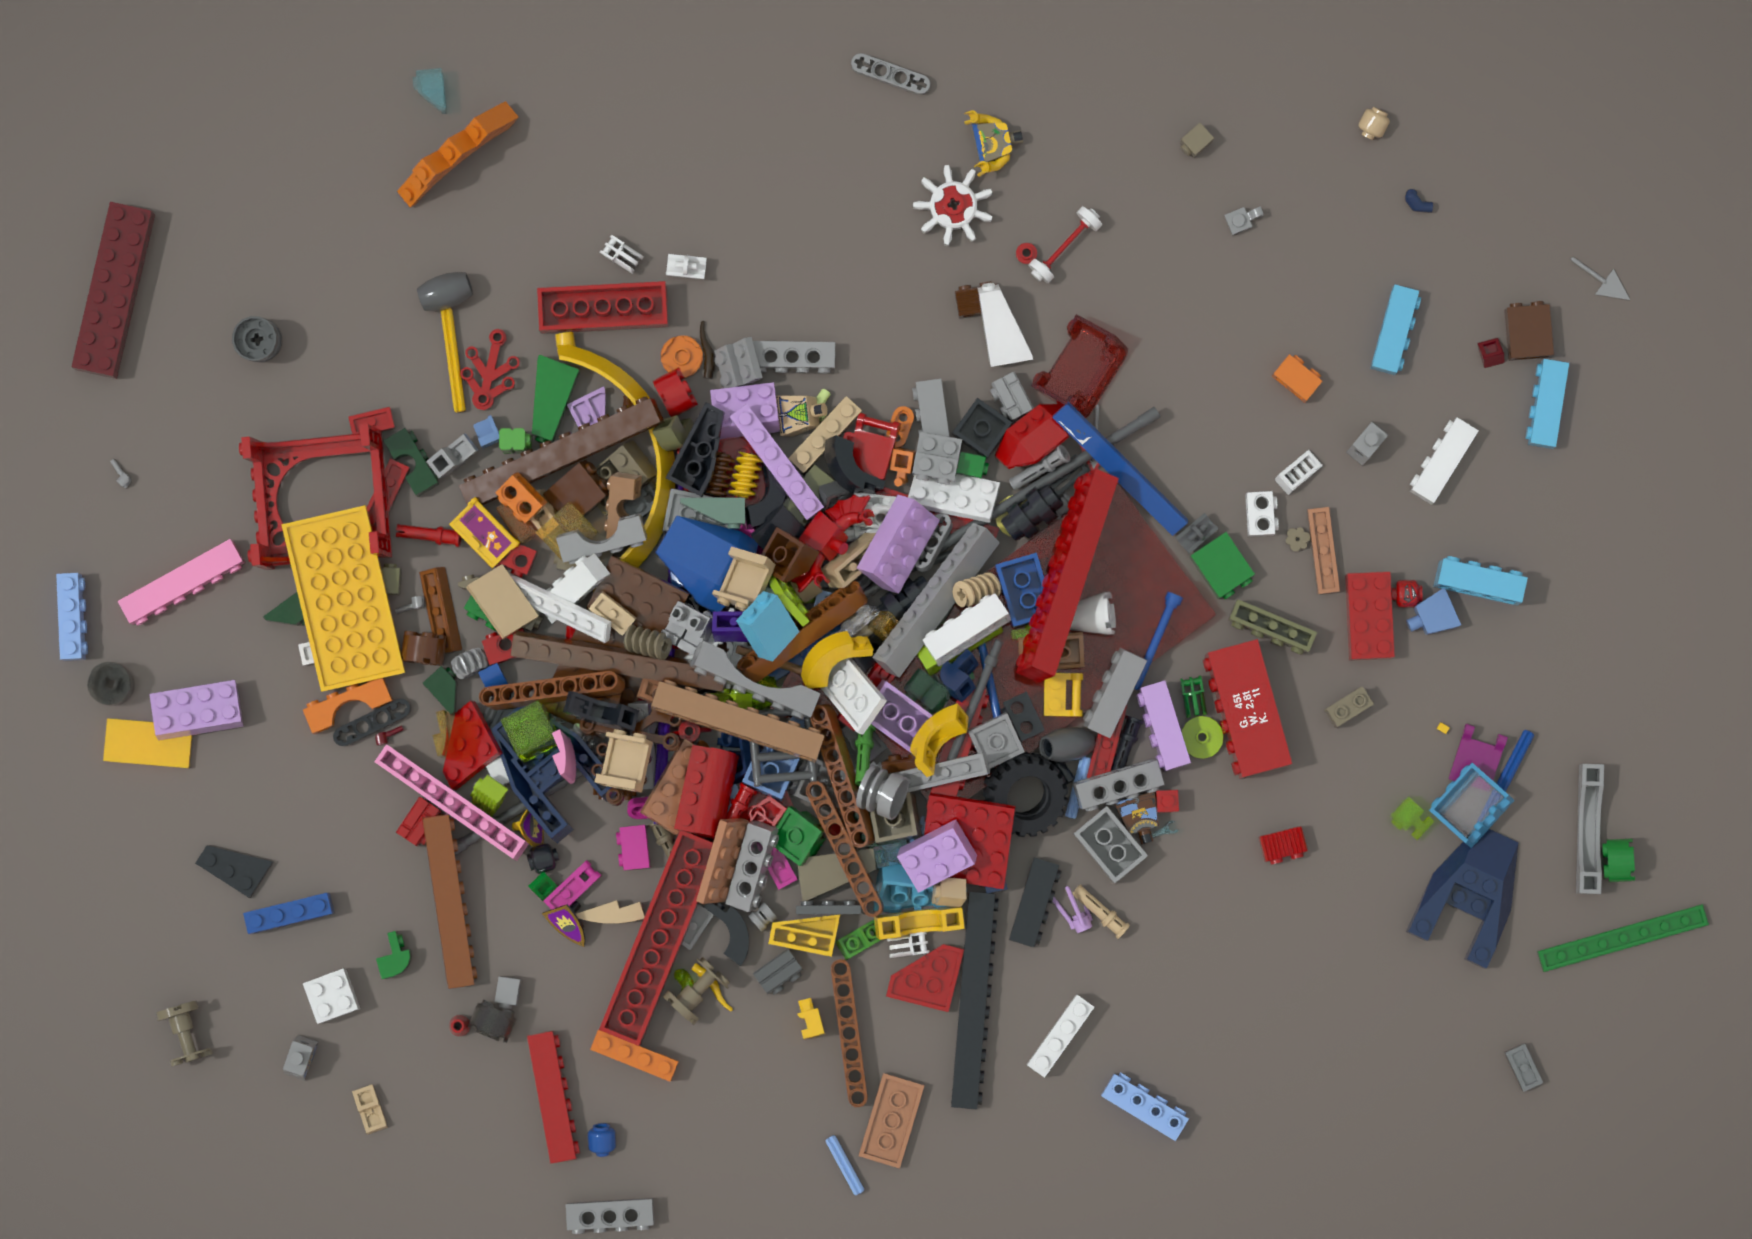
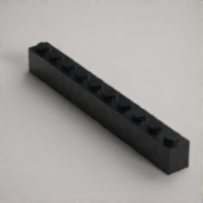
M969 892L951 1107L977 1109V1105H982L983 1092H979V1083H984V1071L980 1070L981 1062H985L986 1049H982L983 1040L987 1041L988 1028L984 1027V1021L989 1019L990 1006H986V997L991 998L992 985L988 984V976L993 975V963H989L990 954H994L995 942L991 941L992 933H996L997 920H993L994 911L998 912L999 899L995 898V894Z

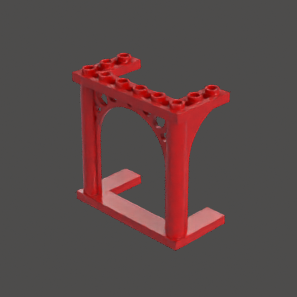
M369 424L360 425L359 434L281 442H262L250 436L241 437L242 443H239V453L243 456V459L253 462L251 479L255 481V489L252 491V496L257 505V510L254 511V519L258 523L259 531L256 532L257 544H250V550H248V560L252 563V566L264 570H273L275 566L291 565L286 542L284 541L281 545L277 546L273 542L275 535L283 532L281 524L284 523L279 515L277 495L280 484L287 472L296 464L310 458L371 452L377 531L369 532L370 554L381 558H392L382 431ZM283 458V461L289 459L288 465L284 466L279 459ZM270 463H275L279 466L280 474L278 476H273L268 472L267 466ZM268 478L274 480V486L272 488L268 487V485H270ZM270 502H274L272 508H270ZM276 521L278 527L272 531L274 524L271 523Z

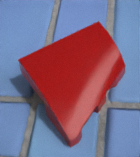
M769 796L760 803L750 806L748 810L743 811L739 818L746 819L749 822L756 820L776 827L788 807L772 796Z

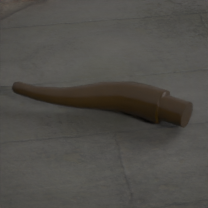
M701 321L700 339L705 354L703 378L712 379L715 357L713 349L706 338L704 331L705 322Z

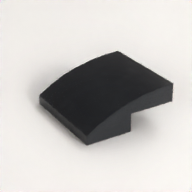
M782 504L766 516L767 521L752 532L751 536L764 550L776 527L797 538H800L806 528Z

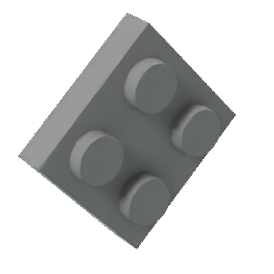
M1006 712L967 730L977 754L985 752L989 769L1025 752Z

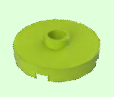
M1199 716L1192 718L1181 731L1187 752L1194 758L1205 759L1212 757L1223 744L1222 728L1210 717ZM1200 733L1206 735L1205 741H1200L1198 739V735Z

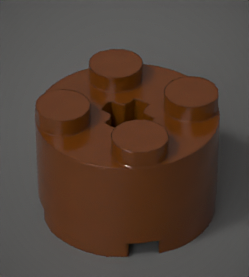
M404 631L401 654L403 662L443 666L446 636L428 632Z

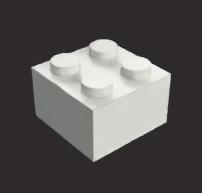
M346 968L303 983L317 1024L361 1009Z

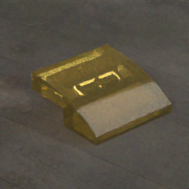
M569 501L540 527L536 534L562 560L556 540L557 535L578 529L585 537L592 540L599 532Z
M445 710L436 712L441 733L432 735L437 756L441 758L446 757L450 740V720L448 712Z

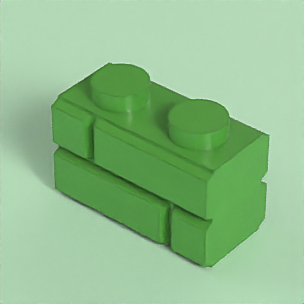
M501 428L499 430V448L504 454H514V452L521 454L528 449H532V436L527 434L524 428H514L513 430L511 428Z

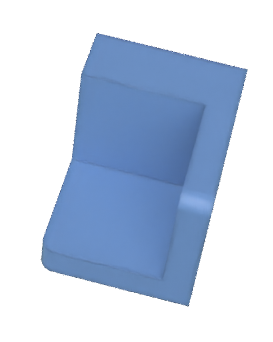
M492 415L487 416L488 419L473 425L482 448L499 442V431Z

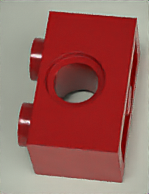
M521 628V629L518 630V631L525 632V631H524V628ZM497 632L486 635V639L482 641L490 666L518 658L511 656V648L506 651L501 649L500 644L504 639ZM515 633L511 634L510 636L506 637L505 639H510L511 642H512V641H513V635H514Z

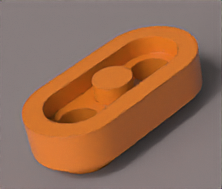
M905 406L898 407L890 423L894 421L901 423L898 433L900 440L895 442L894 448L904 446L914 421L912 410ZM901 414H905L907 416V420L902 422L900 421L899 416ZM890 431L886 432V437H890Z

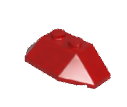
M1039 404L1006 430L995 453V457L1008 469L1039 462L1070 436L1052 418L1063 406L1061 404Z

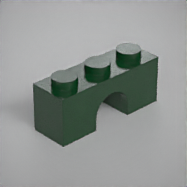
M403 428L383 440L396 461L405 456L414 458L415 469L405 478L417 497L439 485L437 481L439 479L426 462L429 457L423 448L419 450L415 444L418 442V439L412 430L408 432L406 428Z

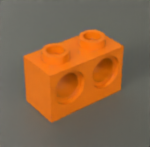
M519 472L513 474L495 492L499 496L498 500L504 506H509L514 511L513 515L516 519L524 523L530 521L548 503ZM510 486L516 489V496H512L509 493ZM524 502L531 504V512L525 510Z

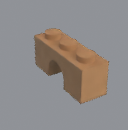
M616 472L608 479L607 489L609 490V498L606 501L608 518L604 525V530L607 532L606 539L616 532L619 518L629 516L624 509L625 499L635 500L640 497L642 475Z

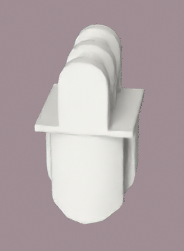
M611 235L610 241L604 244L606 247L603 251L600 250L599 253L633 274L635 270L619 260V258L621 257L637 267L639 263L624 253V250L640 260L644 256L627 246L625 242ZM616 242L621 245L619 249L613 247ZM611 250L616 252L613 257L608 255Z
M927 932L887 939L888 942L909 938V943L890 945L889 947L890 950L910 947V951L889 954V957L897 958L930 953L926 946L928 944V941L925 939ZM918 935L919 942L912 943V936ZM920 945L921 951L914 952L913 946Z

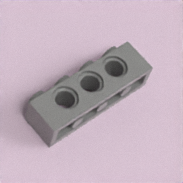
M753 341L761 373H766L767 369H775V373H788V369L796 370V373H809V370H818L820 374H829L831 370H835V342ZM774 352L777 355L776 361L772 363L765 360L766 354ZM791 352L799 356L795 363H790L786 359L787 355ZM817 353L820 356L817 363L809 362L807 359L809 354Z
M1153 758L1076 781L1072 784L1079 808L1092 811L1098 809L1099 804L1106 803V805L1118 803L1119 798H1135L1139 796V792L1147 790V793L1158 791L1159 786L1164 785L1158 760ZM1138 774H1142L1144 777L1141 785H1136L1134 782ZM1118 780H1122L1124 784L1121 791H1115L1114 784ZM1101 786L1103 794L1096 798L1094 796V789Z
M756 820L748 823L725 904L746 912L759 907L762 899L760 892L767 882L766 871L773 861L772 850L773 847H776L779 840V835H777L779 828ZM757 842L762 844V852L757 849ZM751 862L756 864V872L751 869ZM746 882L751 885V892L746 890Z
M653 1198L567 1203V1230H572V1234H583L585 1229H594V1233L607 1232V1228H615V1231H628V1227L637 1226V1230H649L650 1225H654ZM634 1209L637 1212L638 1217L635 1221H629L626 1218L627 1210ZM611 1210L615 1212L616 1220L614 1222H607L605 1220L604 1214L606 1211ZM585 1212L593 1213L595 1217L593 1223L588 1224L584 1222L583 1214Z

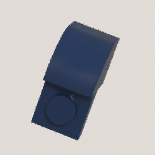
M967 649L957 657L953 664L948 661L945 662L940 671L941 680L948 692L961 703L976 689L969 675L979 665L973 653Z

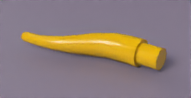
M697 963L691 969L699 977L707 971ZM715 980L710 985L715 997L726 1009L733 1011V1008L723 998L719 984Z

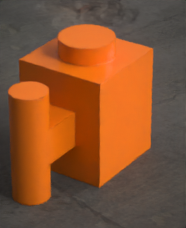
M905 448L893 449L890 470L898 471L897 478L894 480L895 486L899 487L908 483L907 474H911L913 471L916 450Z

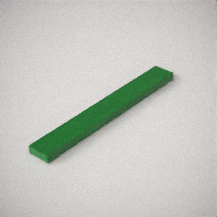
M1701 904L1537 951L1542 970L1546 972L1707 926L1709 923L1704 906Z

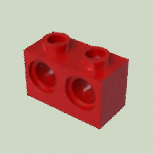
M519 544L495 567L503 565L512 569L510 573L521 578L523 574L529 576L538 552ZM520 556L527 557L528 562L524 567L516 565V560Z

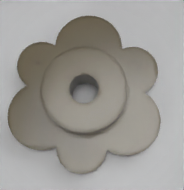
M1302 527L1297 529L1291 528L1287 532L1286 544L1290 545L1292 551L1296 552L1300 548L1305 549L1307 547L1306 542L1310 540V535L1304 532Z

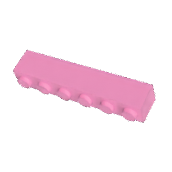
M229 539L118 600V603L128 622L139 626L148 621V616L154 613L157 616L167 610L166 606L172 603L177 605L186 600V595L190 593L195 595L205 589L204 585L210 582L215 584L223 579L222 575L228 572L233 574L241 570V565L245 561L234 541Z

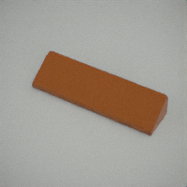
M436 567L419 572L432 633L446 636L445 654L462 650L445 567Z

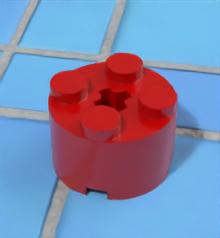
M679 367L653 381L671 417L678 416L698 405L694 395H689L692 390L686 380L682 381L684 376Z

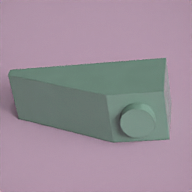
M680 498L681 505L721 525H728V529H740V525H745V498Z

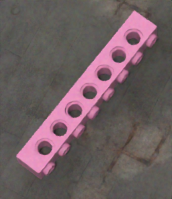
M387 744L374 761L512 859L518 861L529 845L521 837Z

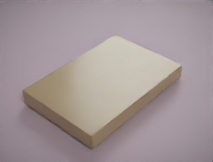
M503 565L498 566L466 587L502 639H505L539 617Z

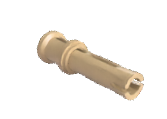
M1081 884L1072 892L1076 899L1101 920L1103 927L1107 926L1116 934L1115 937L1117 939L1129 928L1130 924L1121 920L1116 915V911L1108 910Z

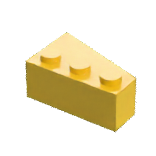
M840 914L772 923L768 944L832 957Z

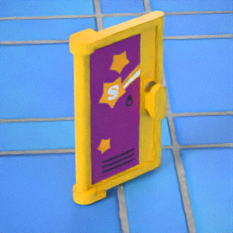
M476 497L472 498L468 506L449 524L492 569L511 550H514L520 544Z

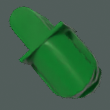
M1201 675L1194 679L1189 677L1188 680L1180 678L1186 718H1191L1189 696H1191L1194 716L1199 715L1196 695L1200 696L1202 714L1207 715ZM1199 684L1200 691H1194V685ZM1190 686L1191 692L1185 693L1184 687Z

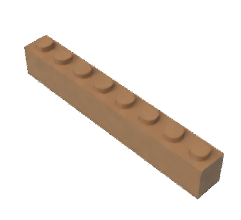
M669 680L659 681L651 709L814 763L816 762L825 736L821 735L820 730L811 727L806 730L800 728V724L797 722L788 721V723L779 721L780 717L772 714L764 716L759 714L757 709L751 707L743 709L738 707L739 704L726 700V703L718 701V697L706 693L703 696L697 694L696 689L690 687L682 689L676 687L677 684Z

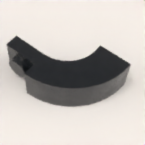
M837 435L826 439L825 458L827 466L840 486L853 494L861 490L868 494H874L884 489V480L863 472L857 466L853 457L854 442Z
M763 462L761 465L765 493L758 504L745 507L747 530L764 524L767 521L766 516L783 504L786 495L784 489Z
M568 691L563 710L565 713L576 716L577 719L625 731L635 730L640 711L624 704H614L593 699L574 691Z
M719 902L706 904L704 908L722 920L729 930L730 941L723 954L742 966L748 954L750 941L748 928L743 917L732 906L725 912L723 911L725 906Z

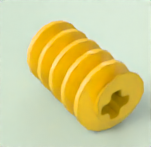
M739 452L743 457H737L736 461L741 465L734 466V469L739 473L732 474V477L737 481L730 483V486L735 490H729L728 494L749 499V496L756 495L750 489L758 486L753 482V479L760 478L755 474V471L762 470V468L757 466V463L763 461L756 455Z

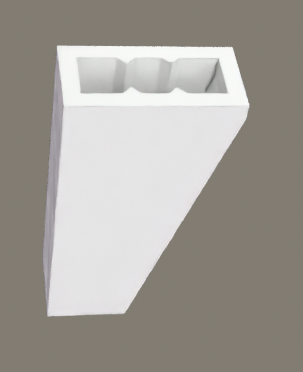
M983 284L982 287L978 288V295L990 366L1033 360L1031 350L999 284Z

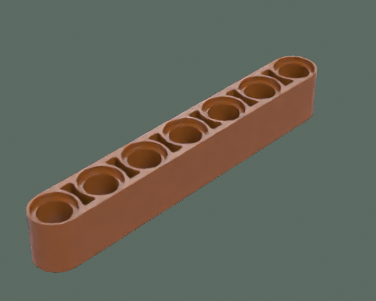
M852 581L845 588H839L806 613L809 622L805 626L794 620L793 622L798 628L799 633L773 662L758 657L754 650L742 657L737 663L740 673L755 683L759 682L863 608L868 599L857 581Z
M612 671L490 686L481 690L479 701L492 710L566 701L572 684H575L574 692L591 698L621 693L625 688V681L621 676ZM615 679L614 685L610 687V681ZM595 681V686L589 689L590 684ZM555 687L554 692L549 695L550 689ZM534 689L533 696L529 697L530 691ZM514 692V697L509 700L510 694ZM494 694V700L489 703L490 697Z
M830 704L816 705L810 720L813 728L820 730L821 735H825L820 750L850 841L858 848L869 846L875 841L873 825L866 808L861 809L856 805L859 786L855 784L856 773L836 712ZM821 709L825 712L824 719H822L820 716ZM828 729L832 733L831 739H829L826 735ZM834 750L839 754L838 760L833 756ZM841 770L845 773V780H842L840 777ZM848 791L852 794L851 801L847 798ZM854 812H857L859 815L858 822L854 819ZM861 832H863L866 836L865 842H863L860 838Z
M819 781L809 783L806 787L807 797L864 913L869 917L881 915L884 911V904L857 848L850 841L846 826L827 787ZM815 785H819L822 788V793L819 797H814L811 793V789ZM828 804L832 810L830 815L825 817L821 814V807ZM837 823L841 827V832L839 835L834 836L831 834L830 828L833 824ZM843 843H847L850 846V852L847 855L840 853L839 849ZM853 862L858 863L860 866L859 873L855 875L849 871V866ZM861 882H867L869 885V891L866 894L860 893L858 889ZM871 901H875L879 905V910L874 914L868 910V905Z
M839 959L833 962L831 975L847 1095L852 1106L862 1107L867 1102V1089L851 969L847 961ZM837 963H844L846 965L847 971L844 975L835 973L834 967ZM841 984L848 985L850 989L849 994L845 997L840 996L837 992V988ZM845 1005L850 1006L853 1010V1014L849 1018H844L840 1014V1009ZM846 1027H852L856 1033L853 1039H846L843 1036V1030ZM850 1048L858 1051V1058L854 1061H850L846 1057V1051ZM852 1070H858L861 1073V1079L858 1082H852L849 1079V1073ZM856 1091H860L864 1095L863 1102L859 1104L854 1103L851 1098L852 1094Z

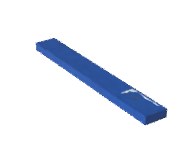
M1069 402L1053 415L1052 418L1110 475L1119 478L1118 483L1172 536L1188 523L1189 520Z

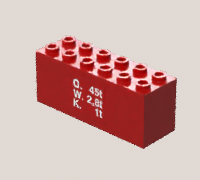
M1258 639L1208 652L1203 660L1205 671L1210 672L1211 679L1208 682L1211 692L1216 693L1217 700L1214 701L1217 714L1221 713L1223 718L1220 726L1223 734L1227 733L1229 741L1226 742V748L1229 755L1233 754L1234 762L1231 765L1234 775H1238L1239 779L1291 765L1292 760Z

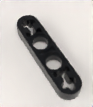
M396 699L335 730L333 739L339 746H348L407 717L411 712V705L405 699ZM398 703L406 704L405 713H395L394 716L396 718L392 720V715L387 708L391 707L393 711L398 708ZM379 712L387 714L388 720L386 723L379 724L376 721V715ZM361 721L367 722L369 726L368 731L363 734L357 731V724ZM352 726L357 737L354 738L353 735L347 736L346 742L338 740V737H340L339 732L348 733L351 731L349 727Z

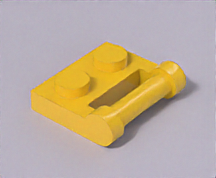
M1056 673L1055 676L1044 680V716L1082 717L1083 710H1080L1082 673ZM1066 680H1072V710H1065Z

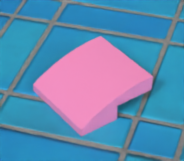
M559 729L553 732L552 735L560 752L552 757L560 775L572 784L575 783L576 778L575 753L570 738Z

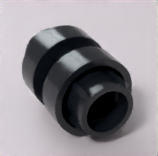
M1049 484L1040 490L1036 486L1025 494L1027 498L1025 503L1021 505L1018 501H1015L1006 508L1008 515L1002 519L1001 523L1015 541L1020 540L1024 536L1031 539L1040 532L1037 526L1039 523L1044 521L1049 525L1059 517L1056 511L1063 507L1064 503Z
M923 576L918 577L914 581L907 578L899 594L893 595L889 591L879 598L882 604L875 608L874 613L887 631L895 628L904 613L907 612L916 597L928 584Z

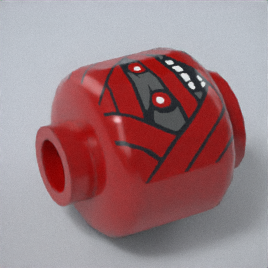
M1398 580L1396 587L1391 588L1392 600H1396V605L1399 608H1415L1419 602H1422V585H1419L1416 580Z

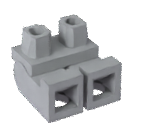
M678 601L670 614L667 627L661 631L666 634L667 638L671 639L673 645L694 656L699 642H708L710 638L712 618Z

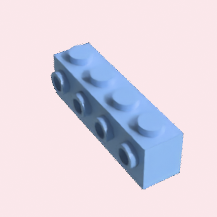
M79 573L56 574L60 660H86L85 654H88V644L85 642L87 622L84 620L86 600L83 599L85 579Z
M1121 1072L1118 1076L1113 1074L1101 1096L1176 1141L1189 1120L1185 1117L1186 1112L1177 1106L1174 1109L1166 1105L1168 1101L1158 1095L1153 1098L1148 1094L1150 1090L1138 1084L1135 1087L1130 1084L1131 1078Z

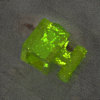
M1409 796L1389 815L1392 818L1391 823L1398 830L1402 828L1408 830L1413 825L1416 830L1411 836L1416 840L1435 822L1429 816L1422 822L1419 817L1424 810Z

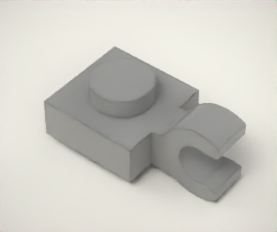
M1261 206L1247 213L1243 207L1224 215L1233 236L1252 228L1250 221L1262 217L1264 213Z

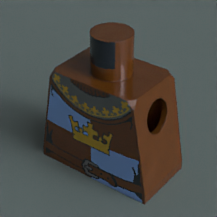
M1154 792L1114 804L1126 830L1130 834L1138 832L1141 845L1153 841L1150 829L1159 826Z

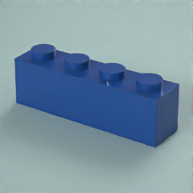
M323 893L243 913L248 934L335 914L330 893Z

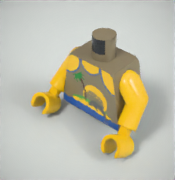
M974 110L965 112L964 114L970 116V120L964 121L966 125L972 124V132L979 163L974 165V168L980 167L982 170L977 175L980 177L985 173L1000 170L1010 160V156L1013 153L1011 145L1023 143L1021 130L1008 132L1007 123H1003L1001 119L987 114H979Z

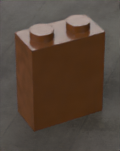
M1544 301L1531 302V306H1523L1522 303L1510 304V307L1504 310L1509 361L1551 358L1554 355L1550 304L1544 305Z
M584 460L575 465L544 492L543 495L565 523L571 527L578 524L608 498L609 490L607 489V481L597 474L596 467L591 462Z

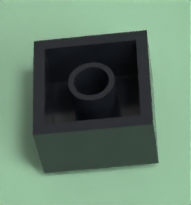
M977 398L952 435L957 439H962L965 445L988 459L1003 438L1006 430L1011 427L1012 422Z

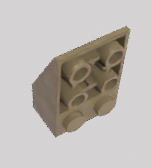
M634 440L620 446L596 467L597 474L607 482L610 476L616 472L642 475L641 488L657 476V470ZM608 498L598 505L604 516L608 514V511H606V501Z

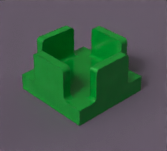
M789 806L776 828H779L777 833L779 840L775 848L798 866H803L808 857L815 856L826 839L822 836L825 831L821 828L819 819L810 812H800L793 806Z

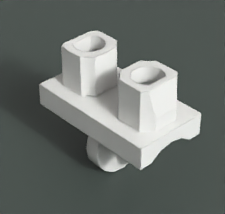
M668 254L666 276L704 280L707 258Z

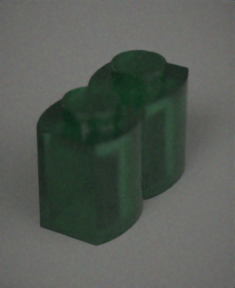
M919 668L903 688L906 691L904 695L914 702L916 700L924 704L922 708L930 714L942 710L951 698L946 687Z

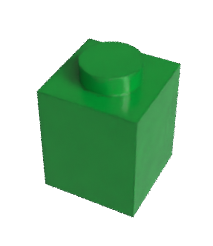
M961 452L956 474L981 478L982 475L986 476L989 463L985 462L986 457Z

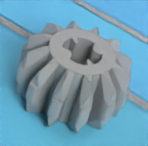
M481 648L461 653L451 661L454 674L459 679L474 676L479 671L487 668L489 663L486 654Z

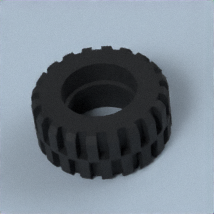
M1025 751L1001 763L997 768L992 767L990 769L991 776L986 777L984 781L986 788L983 789V796L985 797L984 801L1008 805V792L1017 780L1027 776H1034L1040 779L1044 787L1040 802L1029 811H1015L1012 835L1015 833L1018 837H1025L1028 834L1030 837L1037 836L1038 831L1044 834L1048 831V826L1052 825L1054 827L1058 823L1056 821L1058 816L1063 817L1065 811L1062 808L1068 804V799L1065 797L1068 794V787L1065 785L1066 780L1051 761L1037 753L1032 752L1029 754Z

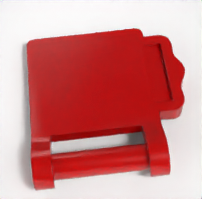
M859 413L854 433L846 432L843 438L854 442L853 457L857 466L863 472L881 480L885 479L900 431V422L894 421L890 423L867 417L865 413ZM864 425L890 431V437L862 430Z

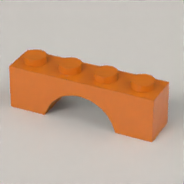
M380 678L366 681L367 683L361 686L353 684L347 687V691L339 694L337 691L327 695V700L319 703L318 700L306 704L307 708L303 709L312 734H317L334 727L337 711L347 702L362 701L373 710L392 702L393 698L385 679Z
M599 1029L590 1048L592 1051L669 1082L672 1081L679 1063L676 1059L637 1046Z

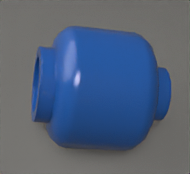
M606 1123L593 1125V1128L588 1131L589 1150L596 1153V1156L599 1157L608 1156L609 1152L614 1151L616 1148L615 1130Z

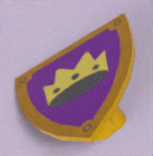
M527 809L520 821L512 823L513 831H520L526 842L531 846L544 844V829Z

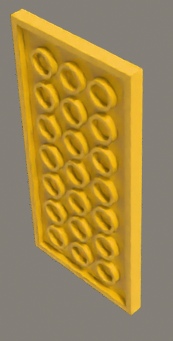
M366 505L281 524L321 692L405 673L379 558L376 555L370 554L369 532H372Z

